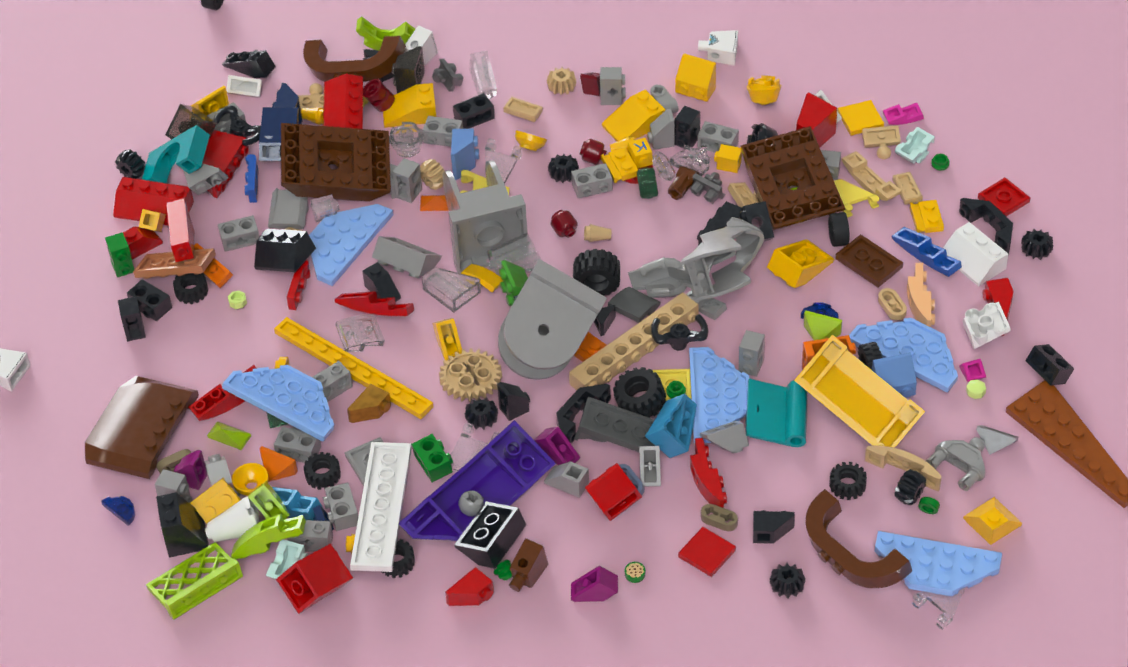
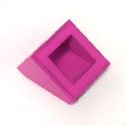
M981 358L959 365L967 382L986 378Z

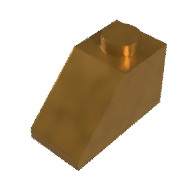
M370 383L348 407L349 422L356 423L380 418L391 407L390 394Z

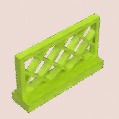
M214 542L146 584V587L168 610L169 616L174 620L242 578L243 574L239 562L235 558L232 559ZM215 550L218 552L216 557H207L208 554ZM194 563H200L199 568H190V566ZM205 563H214L213 567L204 568ZM219 563H226L221 567H218ZM177 573H183L182 578H173V576ZM188 573H197L196 578H187ZM202 573H209L205 577L201 578ZM165 584L164 589H155L156 586ZM170 584H179L178 589H169ZM184 584H192L187 588L183 589ZM167 595H174L171 598L165 600Z

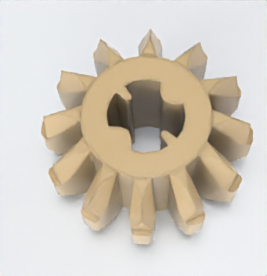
M563 67L550 71L547 76L549 91H553L554 94L560 93V95L563 93L568 95L569 91H574L576 87L574 71H570L569 68L563 69Z
M435 159L424 161L420 166L422 182L432 190L441 188L443 186L444 167Z

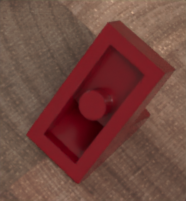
M582 73L580 79L583 93L600 96V73Z

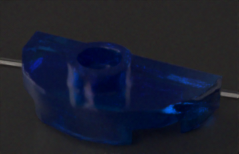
M813 303L812 306L803 308L800 318L804 319L806 310L839 319L838 312L826 303Z
M120 496L114 498L107 497L101 500L102 505L129 526L133 522L135 509L130 499Z

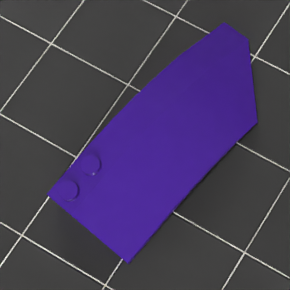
M514 420L468 463L423 500L399 522V525L412 539L457 541L475 517L467 516L459 509V499L463 493L470 490L476 491L483 497L484 504L485 502L511 506L556 463Z

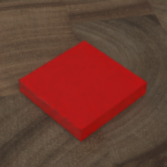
M1005 177L978 193L979 200L990 201L1006 217L1028 204L1031 197Z
M702 527L679 551L678 557L712 577L736 551V546L707 528Z

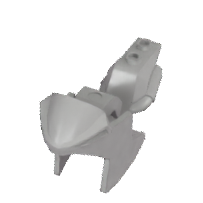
M731 217L726 223L727 227L700 235L702 243L692 253L684 257L681 262L675 258L663 257L647 263L639 269L628 272L632 288L635 290H646L648 297L661 298L676 297V295L684 292L687 287H690L693 293L692 300L694 301L718 297L738 290L751 283L750 277L743 272L764 242L763 232L755 225L742 219ZM736 255L735 261L712 273V278L715 282L712 285L709 276L712 266Z

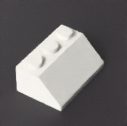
M970 222L955 230L943 247L946 249L947 256L961 261L962 268L959 271L978 287L1007 268L1008 253Z

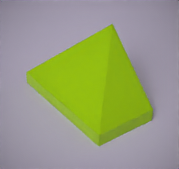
M806 310L804 313V327L813 340L830 338L832 335L835 337L841 335V319Z
M217 421L207 437L242 450L250 439L251 434Z

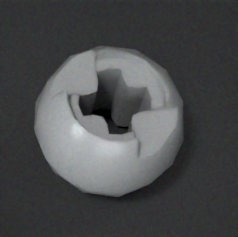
M467 491L459 499V509L467 516H475L484 505L483 497L476 491Z

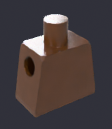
M525 538L510 566L513 577L509 584L511 589L520 592L523 585L529 588L534 586L548 566L544 546Z

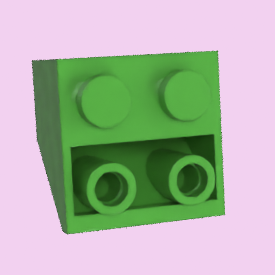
M503 260L501 261L502 269H499L501 280H503V282H500L502 292L507 294L508 306H512L528 277L524 268Z

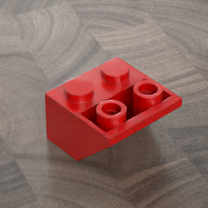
M618 463L609 467L602 475L590 481L585 487L609 521L642 498V495Z

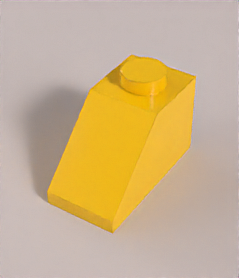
M454 318L432 323L444 360H449V355L455 357V352L462 354V347Z

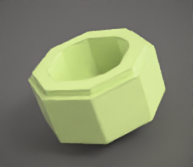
M233 291L228 296L229 305L234 309L243 308L247 304L245 293L242 291Z
M978 379L970 380L966 386L967 395L973 399L982 398L986 394L985 383Z

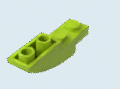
M279 514L259 522L236 541L230 557L232 559H243L257 553L262 554L270 549L271 542H279L282 539L297 537L303 534L306 524L304 516L301 515L284 520L282 515Z

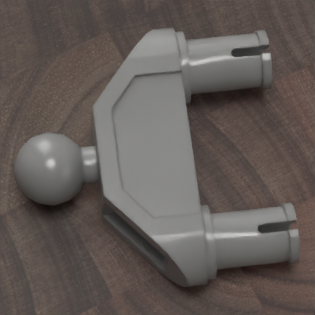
M978 437L971 439L969 444L964 440L943 441L936 446L935 452L926 462L931 466L933 465L936 469L945 460L967 473L958 481V485L961 489L966 485L964 491H968L976 481H981L985 478V466L981 456L985 443Z

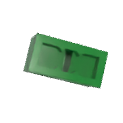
M123 232L105 237L111 264L117 278L133 273L134 266Z
M433 434L411 444L414 456L431 483L453 472L451 466L453 460L450 454H445L441 440H436Z

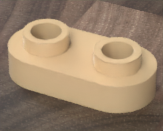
M882 289L878 294V302L888 317L893 320L904 319L907 307L900 296L893 289Z

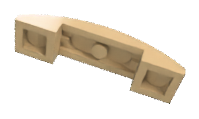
M857 151L842 158L846 169L859 185L866 191L877 195L880 200L888 201L902 193L891 181L886 183L867 166V160Z
M867 446L865 453L866 462L882 469L887 463L904 471L910 469L917 471L926 478V487L939 492L942 476L923 459L897 448Z

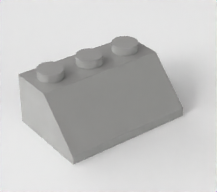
M378 236L372 258L377 259L379 264L388 266V264L393 265L394 270L400 272L408 271L410 272L409 275L414 278L428 276L442 257V255L396 237Z

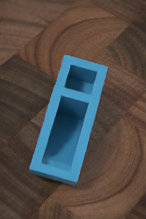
M272 487L289 512V518L303 515L305 520L314 521L315 514L313 508L318 505L322 507L318 498L301 496L298 490Z

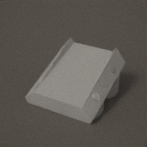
M276 188L272 192L268 227L304 229L306 224L305 216L309 209L308 197H297L288 190Z

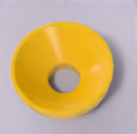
M517 130L515 132V138L519 146L536 151L545 146L547 139Z
M257 463L243 464L233 472L232 484L238 493L249 496L251 492L265 481L268 482V472L266 468ZM251 482L257 483V486L253 489L246 488L247 484Z

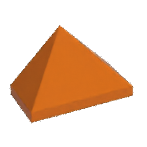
M445 195L421 196L420 211H448Z
M263 446L259 448L263 466L268 472V482L297 474L295 459Z

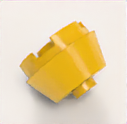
M762 75L761 78L756 80L751 77L748 79V85L746 86L751 101L760 105H768L777 101L782 87L780 79L775 80V76Z

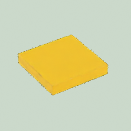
M871 100L838 108V113L842 117L841 120L850 136L862 133L864 128L884 127V122Z

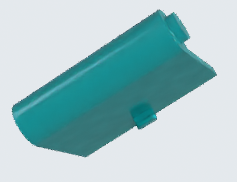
M749 379L746 436L790 447L804 446L806 444L807 391L794 380L787 387Z

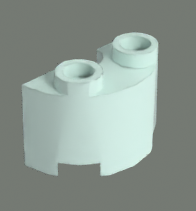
M917 127L907 135L906 143L898 144L895 153L913 164L915 162L921 163L929 154L927 149L930 143H934L935 136Z
M282 539L277 547L275 560L270 564L266 576L277 579L295 562L308 556V553H305L304 545Z

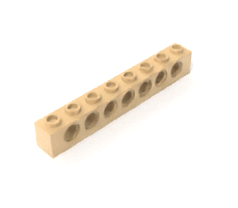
M682 292L569 371V384L578 390L580 387L610 382L613 377L624 372L630 365L638 362L644 355L652 352L660 345L654 341L651 334V324L655 318L660 319L658 333L663 335L670 332L674 324L680 323L687 326L695 322V316L699 314V304Z

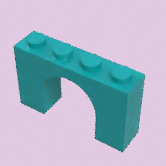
M195 125L151 151L142 180L167 183L169 173L175 163L188 174L201 168L210 135L198 125Z

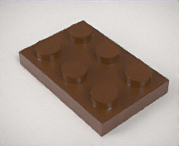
M861 234L836 253L835 258L876 287H880L903 268L902 261Z

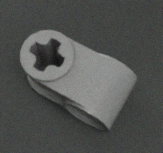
M654 85L651 87L650 93L665 111L671 109L672 114L678 112L677 101L664 86Z

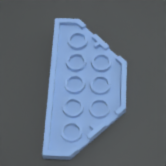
M379 204L336 212L331 215L327 214L309 235L316 247L311 254L317 280L333 286L393 216V210Z
M905 318L901 322L894 323L892 320L877 322V325L872 326L861 324L857 325L849 334L851 343L854 342L856 347L876 342L883 358L910 352L916 377L947 393L958 380V374L946 344L945 334L913 318Z
M709 347L689 348L691 399L697 404L693 423L694 443L695 438H702L700 436L701 432L733 421L739 422L746 416L749 375L738 371L735 365L725 358L715 355L714 351ZM703 438L704 443H711Z
M281 365L277 369H269V367L256 368L252 372L244 373L241 370L233 371L222 384V389L322 442L334 430V422L329 413L330 409L327 399L323 394L322 383L289 365Z
M878 531L875 544V552L879 557L882 556L884 558L893 549H896L910 561L912 572L904 578V584L909 589L951 597L958 594L959 590L965 587L970 588L982 582V579L989 575L993 577L999 574L1002 558L1001 552Z

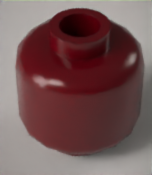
M588 139L587 142H583L579 155H582L583 161L597 165L601 160V155L604 154L605 156L607 151L604 150V143Z
M559 210L552 215L550 224L559 237L566 236L569 238L576 233L578 223L571 212Z

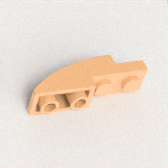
M915 263L914 277L908 276L907 280L908 303L914 318L931 327V325L935 324V314L931 313L935 308V299H931V291H927V285H923V282H926L927 271H923V263Z

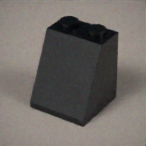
M177 492L156 496L161 529L169 558L198 552L209 546L205 532V521L196 511V508Z

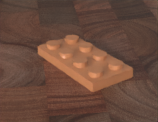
M214 248L194 250V258L175 262L173 252L146 254L133 273L135 278L143 277V279L154 276H182L189 273L198 275L205 271L216 253Z

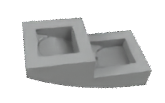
M692 290L686 294L691 299L693 296ZM713 298L695 301L699 304V312L713 320L727 310L726 303Z

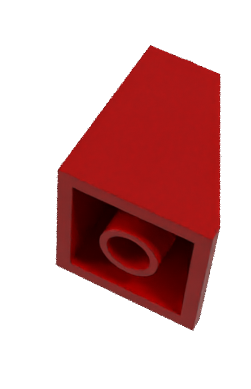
M808 92L797 120L796 130L811 126L817 143L821 147L836 134L837 107Z
M330 543L295 562L276 580L297 613L300 614L343 587L353 577Z

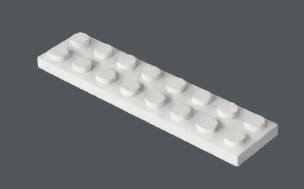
M371 442L350 563L351 570L392 572L399 522L401 520L412 450L411 443Z

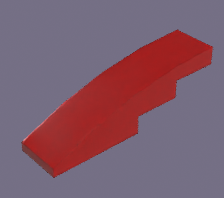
M376 291L343 293L334 299L335 303L347 308L375 315L408 316L414 311L413 303L396 304L395 297L377 298Z

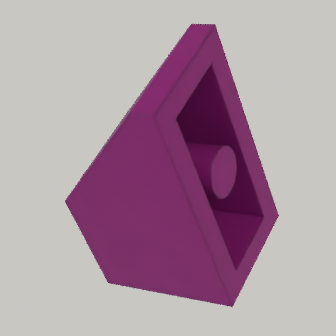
M558 426L545 429L534 440L557 465L567 462L576 463L581 458Z
M196 450L184 456L174 469V472L186 476L189 488L196 490L201 488L208 476L201 450Z
M600 565L571 583V601L573 602L605 601L618 593V575Z

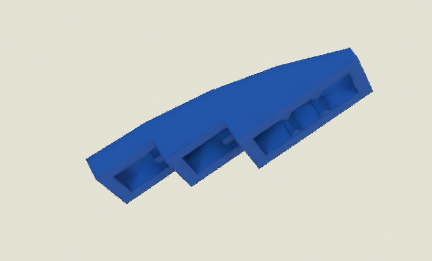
M906 227L892 235V239L904 250L922 263L948 277L962 268L961 261L947 256L946 249L932 244L931 237Z

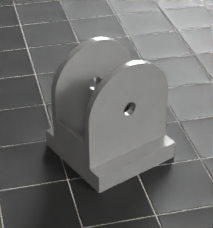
M489 160L485 163L488 187L460 193L450 170L443 171V186L449 211L453 260L457 273H461L470 264L487 267L499 264L503 260L511 261L529 256L526 204L522 194L509 197L494 160Z
M539 259L500 327L498 348L503 361L513 372L528 379L541 380L557 375L567 366L578 350L607 298Z

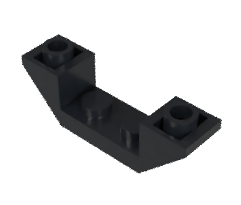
M970 198L960 199L959 213L970 223L983 217L996 230L995 243L1009 255L1013 222L990 201Z
M601 384L580 387L556 413L557 426L570 443L575 440L576 423L572 421L576 414L583 410L587 398L591 397L609 403L611 399L610 385Z

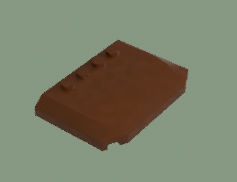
M135 376L118 388L85 441L86 464L150 479L157 468L159 455L182 416L189 409V406L197 400L199 396L198 390Z

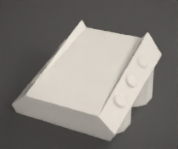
M999 302L986 304L980 311L975 308L969 309L965 312V318L962 320L973 350L1011 331Z

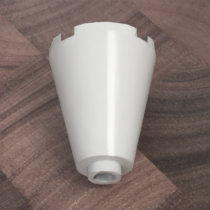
M248 496L244 497L207 523L205 532L208 539L218 542L240 538L247 530L260 522L258 517L260 514L257 507Z

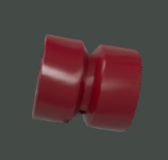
M379 79L369 81L363 88V96L379 112L386 111L394 103V95Z

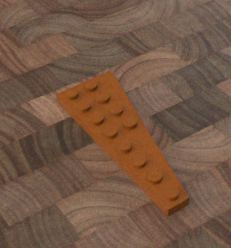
M1044 380L1006 407V413L1110 498L1123 508L1128 506V478L1054 385L1050 386Z

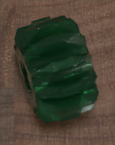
M648 167L638 170L637 179L640 196L642 199L656 197L658 195L655 170Z

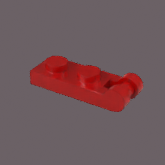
M308 260L294 272L287 294L289 310H296L298 303L302 301V290L306 288L307 279L311 276Z

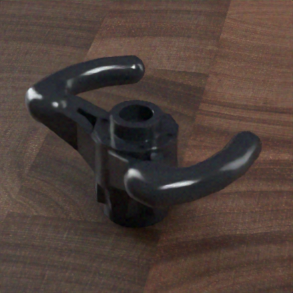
M226 106L214 116L213 123L219 124L220 119L225 114H230V134L241 137L254 135L242 141L244 146L259 141L261 126L247 124L246 121L238 116V109L235 106Z
M698 314L695 316V320L701 327L700 332L691 331L686 325L677 323L671 327L670 332L660 335L658 333L660 319L655 318L651 324V334L657 344H670L674 350L681 351L686 348L689 342L706 340L709 333L708 325L705 319Z

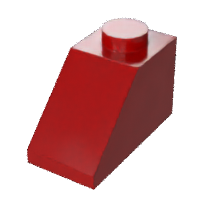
M134 226L123 232L132 260L163 244L162 239L153 230Z
M476 567L445 591L446 603L449 606H479L484 601L489 600L494 594L493 581Z

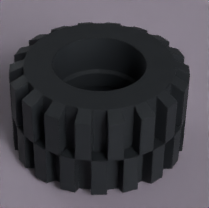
M603 249L586 250L585 253L581 252L579 256H576L573 262V278L603 296L610 295L620 285V261L610 251L606 252Z
M636 367L632 371H625V375L621 374L619 376L620 380L615 382L616 387H613L618 407L648 418L652 415L654 417L658 415L657 411H660L663 407L662 405L666 402V393L656 372L653 373L651 369L646 370L645 367L640 369ZM647 391L642 396L633 397L638 392Z

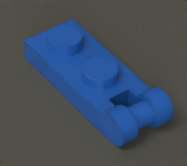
M250 154L245 158L248 165V172H245L246 183H248V185H245V196H249L250 203L257 202L259 170L256 156Z

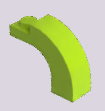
M362 16L357 19L356 32L364 37V45L373 50H380L384 36H400L406 44L415 31V28L406 21L392 30L379 29Z

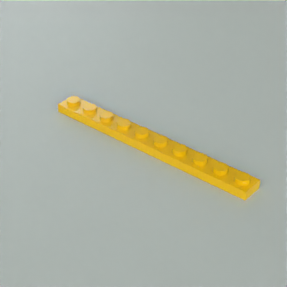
M288 317L274 328L275 334L329 366L340 361L350 371L351 379L365 387H368L371 383L388 392L392 403L419 419H422L434 407L432 401Z

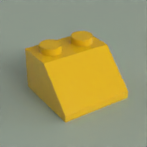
M684 53L675 79V92L708 102L716 89V63Z

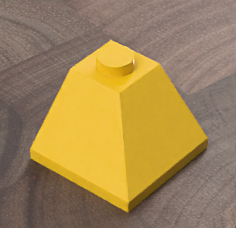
M222 86L188 107L190 120L198 126L205 127L203 117L229 105L226 87Z
M995 497L963 516V519L990 545L1022 525V522Z

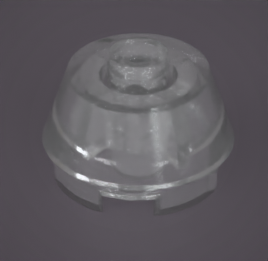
M402 122L401 126L391 129L389 142L399 156L413 157L420 152L425 136L422 129L418 128L416 123Z

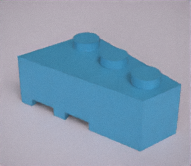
M686 394L667 400L645 437L655 446L660 445V450L669 458L688 452L697 404Z

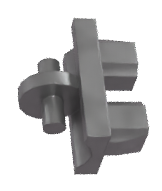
M440 59V66L434 69L432 78L437 83L442 82L449 92L454 91L455 86L462 85L464 78L462 74H455L456 66L454 63H447L445 59Z
M713 172L711 175L706 174L705 177L696 173L693 175L694 183L690 188L693 194L700 196L703 190L707 191L704 198L712 204L718 198L723 199L725 196L722 193V181L719 180L720 176L717 172Z

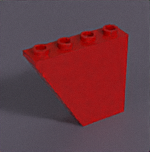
M188 124L183 132L189 130L195 125ZM199 126L210 135L202 163L219 168L228 175L227 180L207 190L214 198L218 199L221 192H224L228 181L232 179L235 170L240 167L242 159L248 154L249 146L242 144L246 137Z

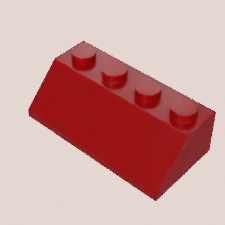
M344 74L324 82L323 126L363 129L362 76Z
M122 177L116 189L113 217L140 221L142 209L166 214L163 225L169 226L167 203L185 199L188 212H190L194 203L192 190L188 186Z

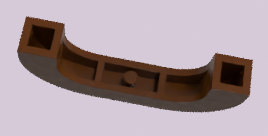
M384 36L380 50L369 59L325 61L328 49L322 40H306L303 56L314 76L325 82L344 74L362 76L363 82L379 79L395 69L403 58L406 45L400 36Z
M824 489L811 502L805 519L809 538L814 549L818 552L819 558L825 563L828 561L838 575L843 574L854 584L865 588H884L900 582L912 572L910 561L896 549H893L886 557L876 562H864L857 559L827 533L829 523L842 512L839 500Z

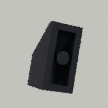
M378 262L362 271L364 286L370 292L376 291L377 298L395 297V302L401 299V295L391 276Z
M503 382L497 383L499 409L509 421L529 412L530 398L526 392H523L516 385Z

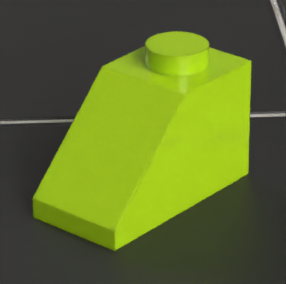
M267 481L248 496L266 519L279 514L282 515L284 520L290 516L279 495Z

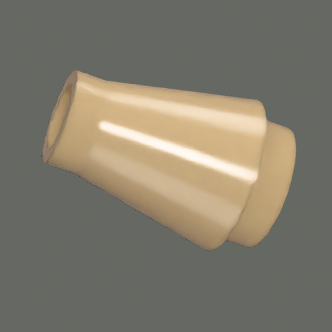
M589 224V226L584 227V240L589 242L611 240V229Z

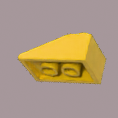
M433 83L414 85L395 94L392 106L383 111L384 128L425 124L428 116L436 117Z
M645 89L630 96L602 122V127L616 141L628 136L637 139L650 132V124L665 112V109Z
M808 239L776 248L767 268L775 276L786 281L787 285L796 288L807 284L832 264L834 258Z

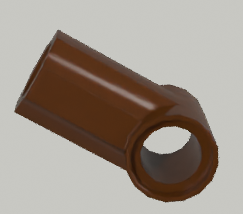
M680 166L675 180L668 188V194L676 200L682 198L694 183L693 175L695 173L699 175V172L685 166Z

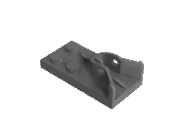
M588 397L583 408L575 440L591 439L598 442H611L640 452L639 446H655L645 437L654 419Z

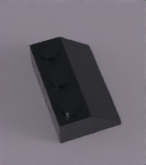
M266 229L256 241L254 267L256 270L296 272L316 247L307 231Z
M485 502L454 546L476 564L495 569L525 528V520L517 507Z

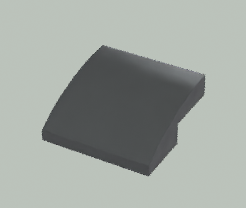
M627 287L618 292L608 302V306L615 305L616 312L640 323L646 315L650 316L661 305V302L631 287Z

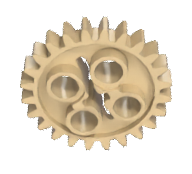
M470 348L467 353L462 349V354L455 352V357L449 355V361L444 360V366H440L439 379L443 391H447L448 396L453 394L454 399L461 397V402L465 398H468V401L471 402L472 398L477 400L480 396L485 399L487 393L493 395V389L498 390L497 383L501 382L502 378L501 365L498 364V359H494L493 354L488 356L487 351L481 354L480 349L473 352V349Z

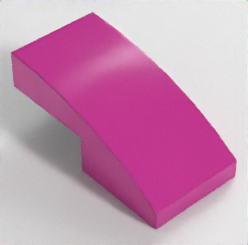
M917 102L903 108L898 104L882 110L889 125L908 124L924 119Z

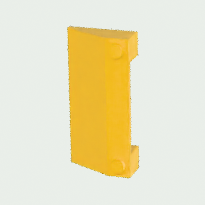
M832 335L794 381L872 446L895 448L925 411L911 399L907 400L850 353L847 350L848 347Z

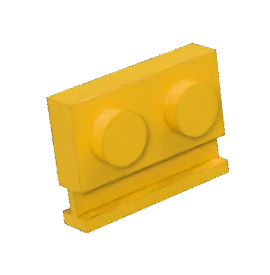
M625 147L608 152V155H601V160L603 164L606 163L614 183H617L618 180L624 181L639 176V170Z
M936 200L919 201L918 204L910 202L909 208L916 232L925 231V233L944 231V224Z
M221 478L190 503L196 508V511L207 524L241 499L231 486L226 483L225 479Z

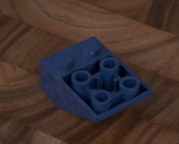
M263 107L259 138V161H281V123L299 124V108Z

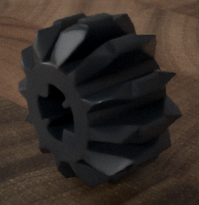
M131 149L122 151L119 154L115 163L120 173L124 177L140 178L145 169V161L142 160L141 156Z
M565 154L562 156L556 155L555 158H551L548 165L551 179H555L556 182L562 181V183L564 181L571 182V171L579 169L576 158H572L571 155L565 156Z
M1035 229L1032 232L1027 231L1021 241L1022 252H1025L1026 257L1032 256L1033 259L1035 257H1038L1040 260L1042 257L1048 258L1054 246L1053 237L1049 236V232H1042V229L1040 231Z
M478 397L476 401L471 399L470 404H466L465 419L468 421L469 426H474L476 430L482 427L484 430L486 426L492 428L493 423L497 422L498 408L493 400L489 401L487 397L481 400Z
M911 469L904 472L895 488V497L902 503L910 506L916 503L926 486V478L921 473Z
M788 563L785 566L778 564L777 569L772 570L770 586H772L773 592H778L779 597L786 595L789 598L791 594L797 597L798 592L803 591L805 575H803L802 569H797L796 564L793 566H789Z

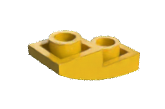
M470 264L461 272V275L474 286L477 283H481L490 292H494L500 286V282H503L496 273L475 264Z

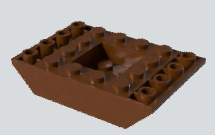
M281 123V186L297 197L370 202L391 192L389 131ZM333 164L336 165L338 168L331 169L329 165Z
M811 126L741 145L748 176L758 201H766L773 230L845 210L843 201ZM790 186H797V187H798L797 189H794V190L789 189Z

